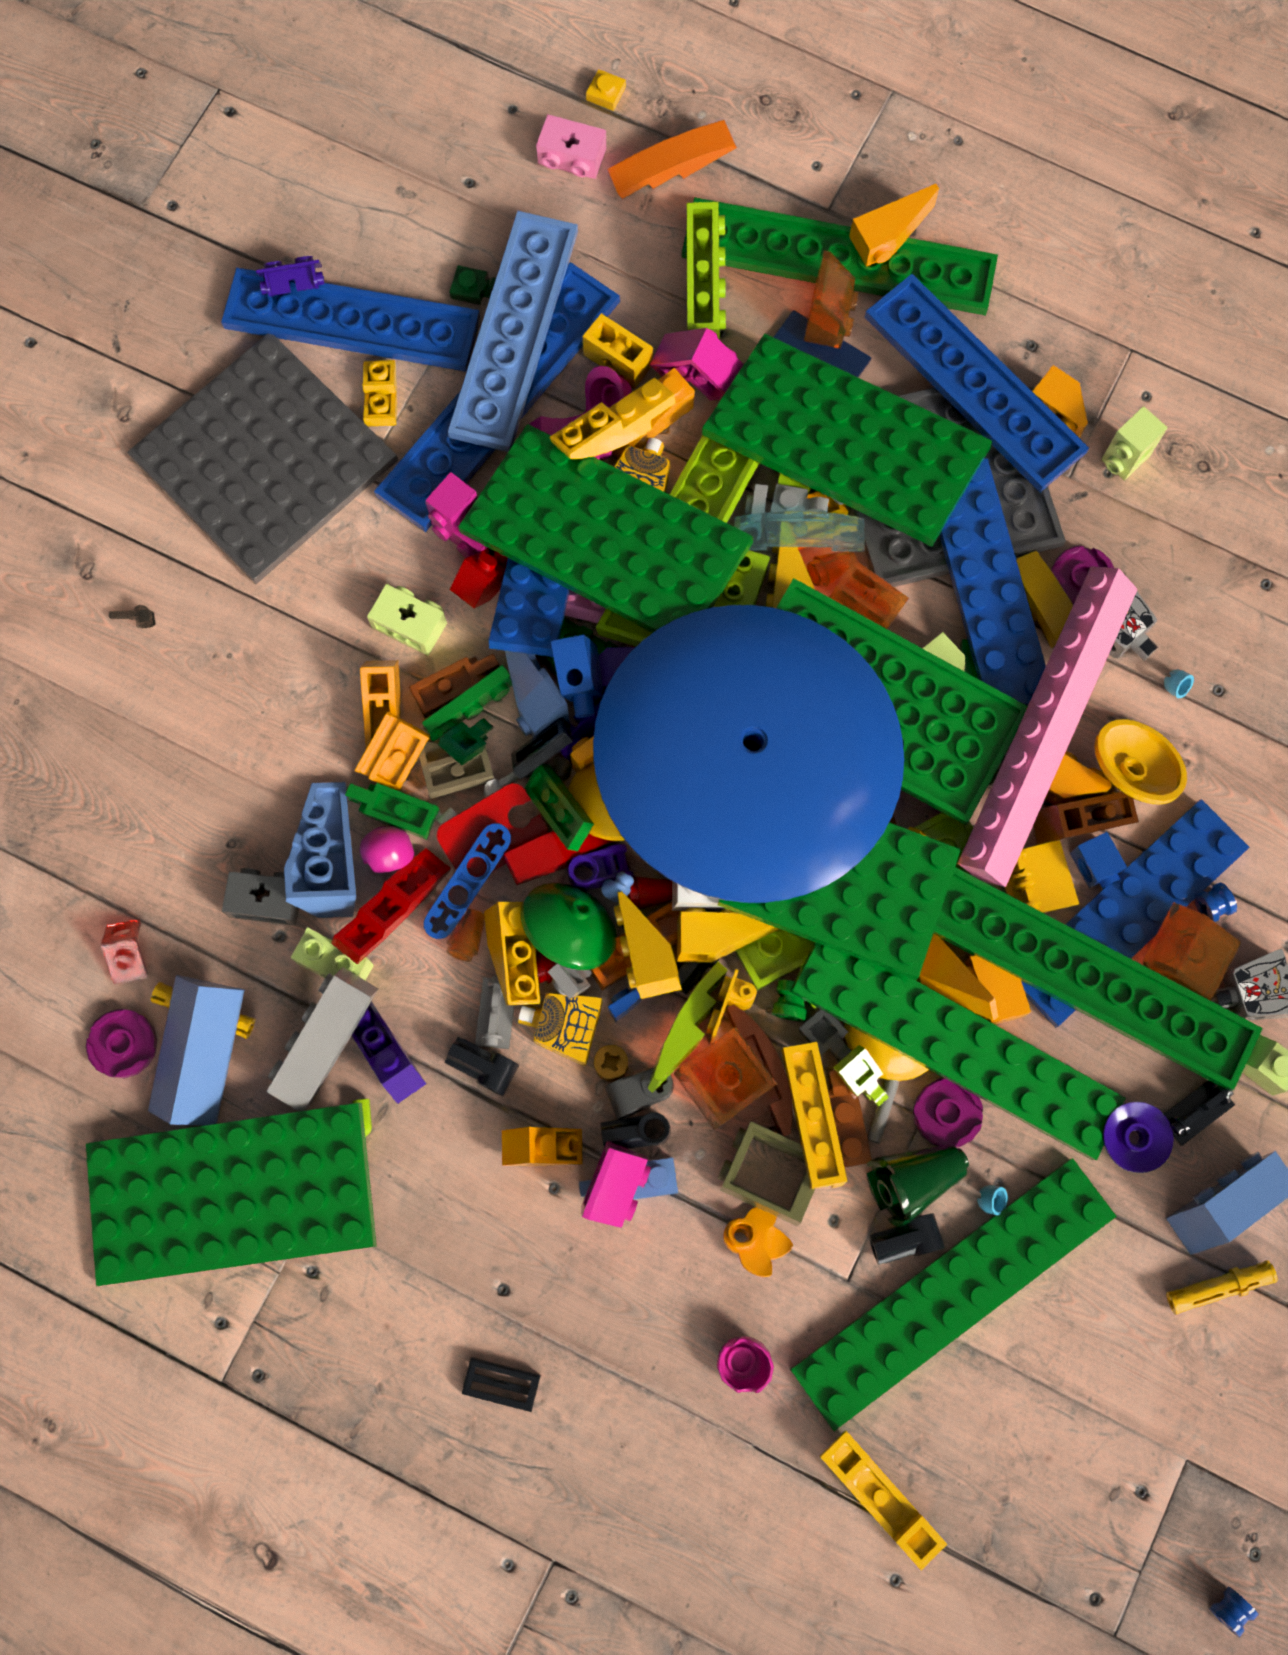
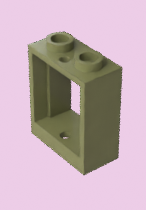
M750 1122L746 1130L740 1127L732 1144V1147L738 1149L732 1162L727 1159L725 1160L717 1178L723 1181L720 1191L798 1226L802 1222L815 1189L810 1188L807 1169L803 1174L789 1209L735 1185L733 1182L752 1139L805 1162L801 1144L754 1122Z

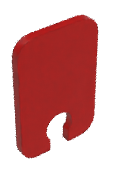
M514 783L505 785L439 826L436 835L437 840L455 870H457L483 829L490 824H501L508 829L511 835V842L505 853L547 834V826L540 814L530 819L525 827L516 828L510 824L508 820L510 809L513 806L523 805L531 800L521 785ZM499 829L495 833L489 831L486 835L490 840L488 845L484 849L479 844L476 851L486 854L493 862L497 855L490 852L495 845H500L501 847L504 845L505 841L501 838L503 832ZM503 856L492 872L506 864ZM480 857L470 859L467 864L468 873L474 877L482 876L487 870L486 862Z

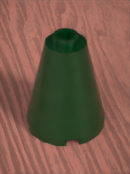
M952 1144L876 1157L867 1163V1166H872V1171L866 1173L867 1181L879 1209L882 1211L887 1208L893 1216L887 1220L891 1224L900 1227L908 1224L967 1175L969 1162L964 1151Z

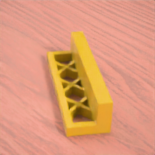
M813 1042L784 1047L781 1051L810 1188L841 1187L847 1182L818 1043Z

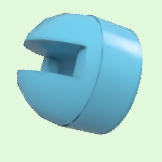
M1180 669L1172 670L1169 672L1171 677L1164 678V687L1171 695L1183 698L1192 688L1194 677Z
M987 1185L980 1189L981 1198H977L979 1207L986 1213L1000 1215L1008 1202L1006 1189L995 1185Z

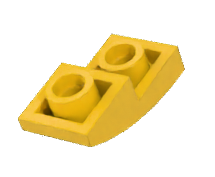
M395 360L364 361L362 384L364 390V423L368 427L397 426Z

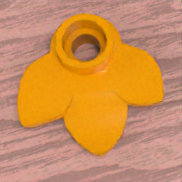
M757 1207L751 1209L745 1218H737L730 1221L724 1229L723 1240L730 1251L739 1255L741 1265L748 1272L760 1277H770L772 1275L771 1260L783 1257L793 1248V1243L783 1232L773 1227L777 1217ZM741 1232L745 1234L747 1240L739 1242L735 1239L734 1234Z

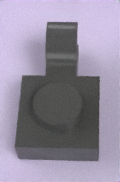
M819 1010L798 1030L809 1043H818L820 1056L830 1050L839 1063L852 1051L841 1040L848 1031L834 1016L823 1010Z

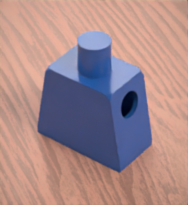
M585 635L551 641L561 696L571 702L573 701L576 718L595 715L593 698L603 696L597 644Z

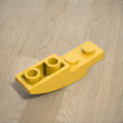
M654 377L609 408L601 402L550 436V440L569 459L588 458L613 451L651 431V420L676 404L675 395Z

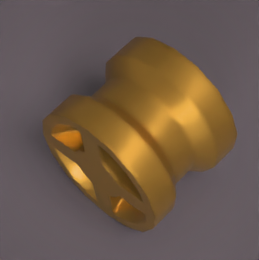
M606 1045L597 1051L594 1057V1067L601 1079L607 1082H614L622 1079L628 1071V1057L621 1047Z

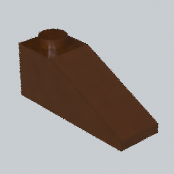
M1122 792L1040 809L1033 827L1037 844L1039 845L1138 823L1139 820L1134 800Z

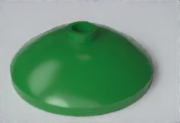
M546 883L534 888L525 898L520 912L525 934L534 947L551 961L570 969L590 970L603 965L613 954L617 943L615 940L617 934L614 923L605 907L588 892L569 884Z

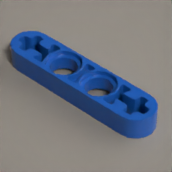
M490 824L483 829L424 919V929L430 937L443 939L452 933L509 847L511 835L505 826ZM499 829L503 832L501 838L505 843L502 847L500 845L494 846L490 853L496 854L497 857L492 862L486 854L476 851V848L481 844L485 849L490 841L486 837L489 831L495 833ZM474 857L482 858L487 864L486 872L480 877L471 876L467 870L468 861ZM460 885L467 890L468 899L464 904L454 905L450 902L448 893L453 886ZM443 901L450 909L459 911V914L454 918L450 913L445 921L446 925L449 926L448 930H439L435 933L431 930L433 923L430 922L432 916L436 918L441 916L445 909L438 908V906Z

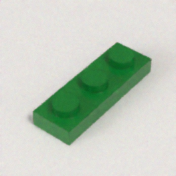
M502 665L422 722L423 728L426 733L430 734L429 738L432 742L441 738L443 734L465 719L472 720L483 711V706L490 701H498L508 694L512 681L510 674Z
M541 764L534 770L524 789L565 847L569 850L578 851L594 823L551 766Z

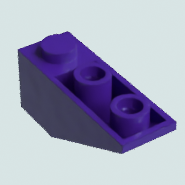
M371 1001L352 1037L382 1086L395 1102L399 1104L426 1085V1082Z

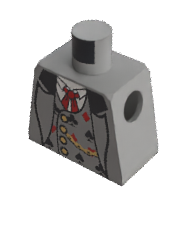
M1138 591L1133 598L1109 654L1114 658H1120L1131 648L1145 661L1159 648L1146 635L1157 622L1156 616Z
M1283 949L1271 952L1223 974L1225 987L1212 990L1210 993L1212 1002L1225 1009L1232 1007L1235 1014L1248 1021L1288 1018V964Z

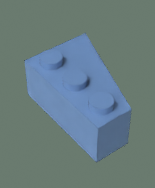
M1276 1151L1261 1156L1259 1152L1248 1156L1240 1162L1243 1166L1238 1171L1233 1169L1217 1179V1185L1199 1192L1193 1197L1194 1200L1166 1218L1190 1255L1231 1242L1288 1198V1168Z

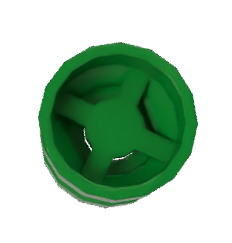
M778 980L776 992L780 997L773 1004L771 1015L785 1020L804 1022L807 1013L804 1007L805 1000L789 992L795 981Z

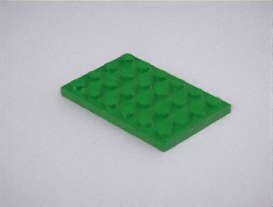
M888 823L884 833L872 850L844 876L823 888L789 900L768 903H742L719 899L717 905L917 980L920 976L961 849Z

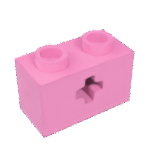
M547 114L536 144L538 164L544 165L549 169L571 172L578 177L596 179L607 149L606 130Z

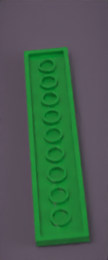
M694 197L693 203H695V202H717V201L706 200V199H701V198H696V197ZM718 202L719 215H725V235H719V247H725V266L879 296H885L908 276L913 274L948 309L984 316L987 314L998 254L907 238L889 260L880 264L876 262L866 267L849 237L850 226ZM687 231L682 248V258L687 259Z
M955 867L933 934L938 935L941 939L969 954L976 955L1020 978L1022 982L1230 1091L1235 1089L1261 1034L1262 1027Z
M816 942L789 991L1091 1160H1097L1103 1149V1129L1108 1116L1117 1107L1123 1105L1126 1099L1122 1095L920 982Z
M1071 1158L1007 1205L1000 1215L991 1217L790 1368V1370L830 1428L836 1431L1117 1216L1075 1160Z

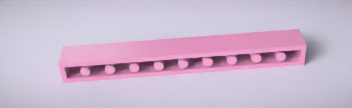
M1090 567L957 863L983 882L1006 887L1137 592V588L1119 568Z

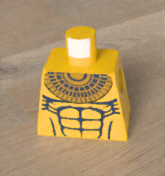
M647 438L643 450L632 446L627 447L614 467L664 492L667 490L670 460L661 457L664 449L663 442L655 438Z
M547 993L542 1008L522 1005L518 1024L536 1028L534 1042L538 1046L586 1066L603 1001L602 998L575 996L569 999L566 995Z

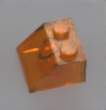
M824 251L813 291L804 341L840 349L844 336L850 337L854 318L849 317V311H855L859 293L853 292L856 278L829 251Z
M1174 902L1143 959V965L1211 1001L1241 942L1206 915Z
M736 1027L684 1063L674 1073L714 1130L777 1085Z

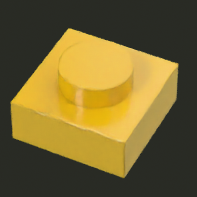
M598 69L586 91V100L614 111L626 88V79Z

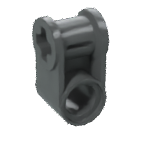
M654 1068L636 1075L624 1077L606 1085L605 1089L617 1120L639 1113L647 1107L669 1098L674 1089L671 1075L667 1078V1083L663 1085L664 1091L661 1093H657L656 1090L652 1093L647 1089Z

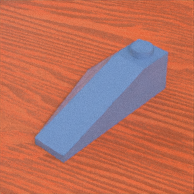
M505 651L520 716L516 721L525 736L531 734L534 738L562 717L570 723L567 702L561 696L559 689L546 669L540 668L534 654Z
M345 782L311 784L297 833H295L292 848L284 867L286 902L318 918L353 917L356 887Z

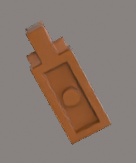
M493 653L479 661L476 656L470 659L465 657L416 682L409 689L424 718H427L500 667V664Z
M835 1070L829 1071L827 1073L830 1085L828 1094L844 1167L848 1168L867 1164L872 1160L859 1097L850 1091Z

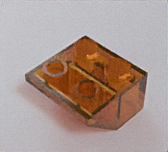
M857 560L853 562L829 596V598L886 629L909 599V597Z

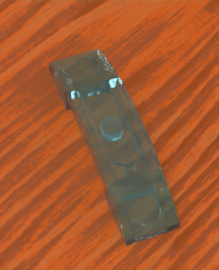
M782 511L748 514L734 518V527L753 536V544L749 550L767 551V546L831 547V551L864 552L865 550L864 518L827 512Z

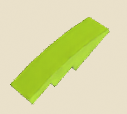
M719 961L695 987L677 1015L655 1062L647 1088L652 1093L698 1047L705 1034L698 1026L708 1017L717 1001L710 994L721 984L728 972V969Z

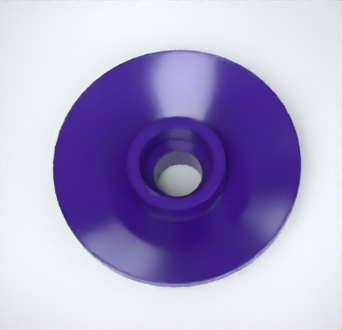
M1125 1103L1117 1107L1105 1122L1103 1129L1105 1149L1112 1161L1124 1170L1134 1173L1153 1171L1166 1162L1173 1148L1174 1138L1170 1122L1158 1108L1148 1103ZM1132 1131L1137 1132L1139 1135L1137 1144H1133L1129 1140V1135Z

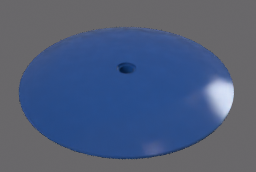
M729 605L693 612L675 619L649 635L628 654L614 673L600 702L594 729L593 762L599 791L611 820L621 836L647 864L673 882L705 896L733 902L768 903L803 896L829 885L844 876L872 850L891 820L899 799L903 781L904 749L899 720L883 683L866 660L845 640L826 627L792 612L756 605ZM747 740L754 741L759 745L760 749L750 751L744 746L743 742Z

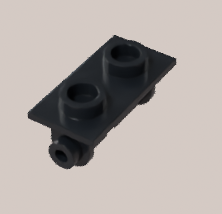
M1207 1080L1164 1113L1170 1122L1173 1137L1180 1146H1183L1235 1106V1103L1230 1098L1234 1095L1233 1091Z

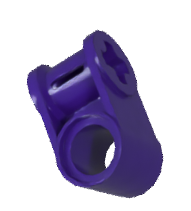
M625 844L612 845L599 851L574 857L568 867V881L570 885L584 891L601 888L606 880L615 881L616 875L619 872L626 873L634 878V872L629 870L625 855L627 846ZM579 867H587L592 871L593 875L587 880H580L574 875V871Z

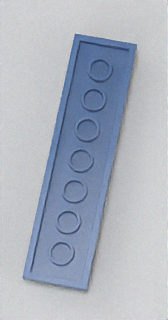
M517 211L448 429L449 438L509 452L513 446L578 234V224Z

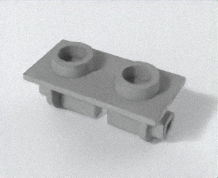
M497 976L483 978L475 1045L509 1049L515 1005L506 1006Z

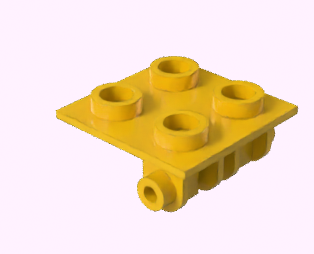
M1060 840L1022 849L1006 887H1004L1006 894L1042 913L1079 905Z
M735 969L732 978L725 976L717 1000L723 1002L721 1011L713 1010L706 1033L712 1035L710 1041L712 1045L726 1006L735 1005L743 1011L751 1008L757 994L756 988L752 983L737 978L739 971Z

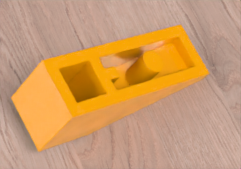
M937 183L852 220L849 237L866 267L876 262L878 264L886 262L897 252L935 206L939 191Z
M675 368L658 379V381L674 393L676 404L651 420V431L613 450L612 454L617 460H619L627 447L641 448L645 445L647 438H654L694 408L695 390Z
M399 660L365 661L360 667L365 749L370 744L387 712L392 713L393 716L401 720Z
M933 934L920 976L916 981L973 1013L991 1020L998 1018L996 1000L944 941L938 935Z

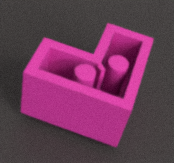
M708 328L665 334L650 363V366L660 376H664L675 368L687 382H691L710 401L722 399L744 365L737 358V354L727 348L718 339L717 334Z
M450 472L425 502L429 512L428 517L433 526L432 531L443 541L449 539L456 544L460 554L467 558L488 547L460 533L458 526L477 500V494L473 488Z

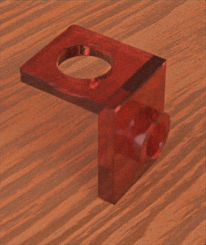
M140 919L106 926L101 948L113 984L147 978L148 972L137 941L141 927ZM121 930H130L129 932L122 935H114L116 932Z

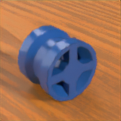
M1219 882L1213 885L1209 892L1201 891L1195 894L1194 902L1196 908L1208 924L1219 921L1220 916L1224 914L1229 916L1237 912L1236 900L1224 883Z
M1229 1586L1224 1591L1222 1601L1214 1603L1209 1608L1215 1617L1239 1638L1244 1633V1625L1248 1621H1254L1259 1615L1240 1594Z

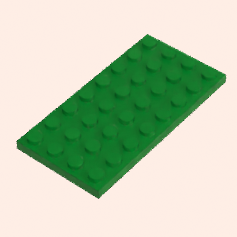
M765 333L702 427L703 436L931 547L992 445V440Z
M529 424L525 426L458 526L461 534L652 633L675 619L693 612L713 608L753 544L752 535L595 457L569 459L551 442V435Z
M793 578L776 609L808 618L841 637L866 660L883 683L895 708L903 738L904 770L901 790L966 825L1012 743L1028 706Z
M362 1103L86 1143L96 1287L377 1247Z

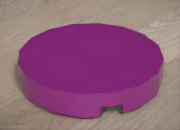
M1074 546L1064 550L1053 563L1051 571L1073 605L1091 566L1114 568L1111 560L1098 549Z
M117 1009L105 1013L93 1023L85 1046L88 1060L97 1071L112 1078L125 1079L138 1075L149 1066L156 1054L157 1037L155 1028L146 1017L135 1011Z
M938 1079L925 1086L916 1097L913 1107L914 1124L920 1135L934 1146L952 1144L958 1148L972 1141L981 1130L983 1105L980 1098L951 1081Z

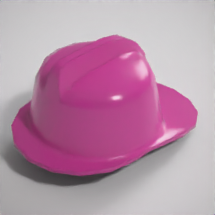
M601 365L593 368L585 382L586 412L601 402L609 408L632 393L629 382L624 376L617 375L610 367Z

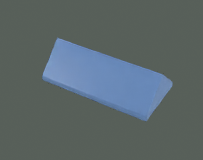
M176 975L148 1107L150 1113L173 1125L206 1126L217 1124L245 989Z

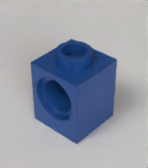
M1108 832L1078 845L1070 853L1089 889L1098 884L1104 889L1111 883L1121 880L1119 874L1127 868Z

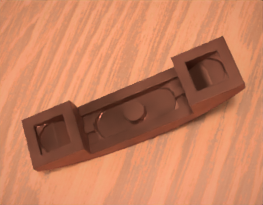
M731 1005L726 1010L739 1043L751 1038L753 1039L779 1098L778 1101L768 1105V1110L778 1133L788 1137L792 1126V1098L781 1059L760 1026L743 1010L735 1005Z

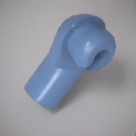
M619 872L616 875L615 881L606 880L603 883L602 893L610 901L617 902L619 901L617 892L622 891L627 896L631 892L630 887L633 885L634 879L626 873Z

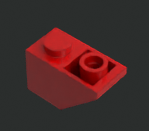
M487 548L465 558L449 590L473 609L491 601L501 590L508 557Z

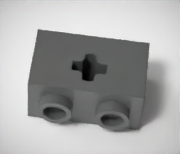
M241 868L240 873L229 871L222 907L224 914L229 918L296 926L299 908L286 902L284 872H274L272 877L260 875L261 872L259 870ZM266 889L270 895L264 896L262 901L257 898V894H264Z

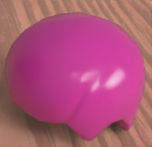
M392 825L380 826L367 833L362 839L359 848L364 864L368 863L372 871L376 873L392 872L401 869L410 863L414 856L413 846L407 833Z
M741 1336L728 1340L719 1350L717 1369L721 1380L737 1393H759L772 1380L774 1365L770 1352L761 1341L753 1337Z

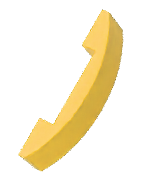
M846 1430L819 1455L921 1571L947 1545L942 1537Z

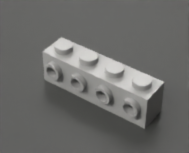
M344 967L335 975L329 973L318 990L323 994L318 1004L314 1002L310 1004L301 1019L306 1023L301 1033L295 1031L285 1046V1050L289 1051L284 1062L278 1060L268 1076L272 1083L266 1092L299 1112L305 1111L313 1102L378 991L377 987Z

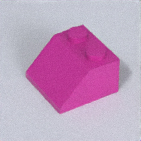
M607 1141L581 1205L582 1217L622 1228L624 1220L631 1221L638 1201L634 1200L633 1197L638 1186L644 1188L651 1171V1167L646 1166L647 1157Z

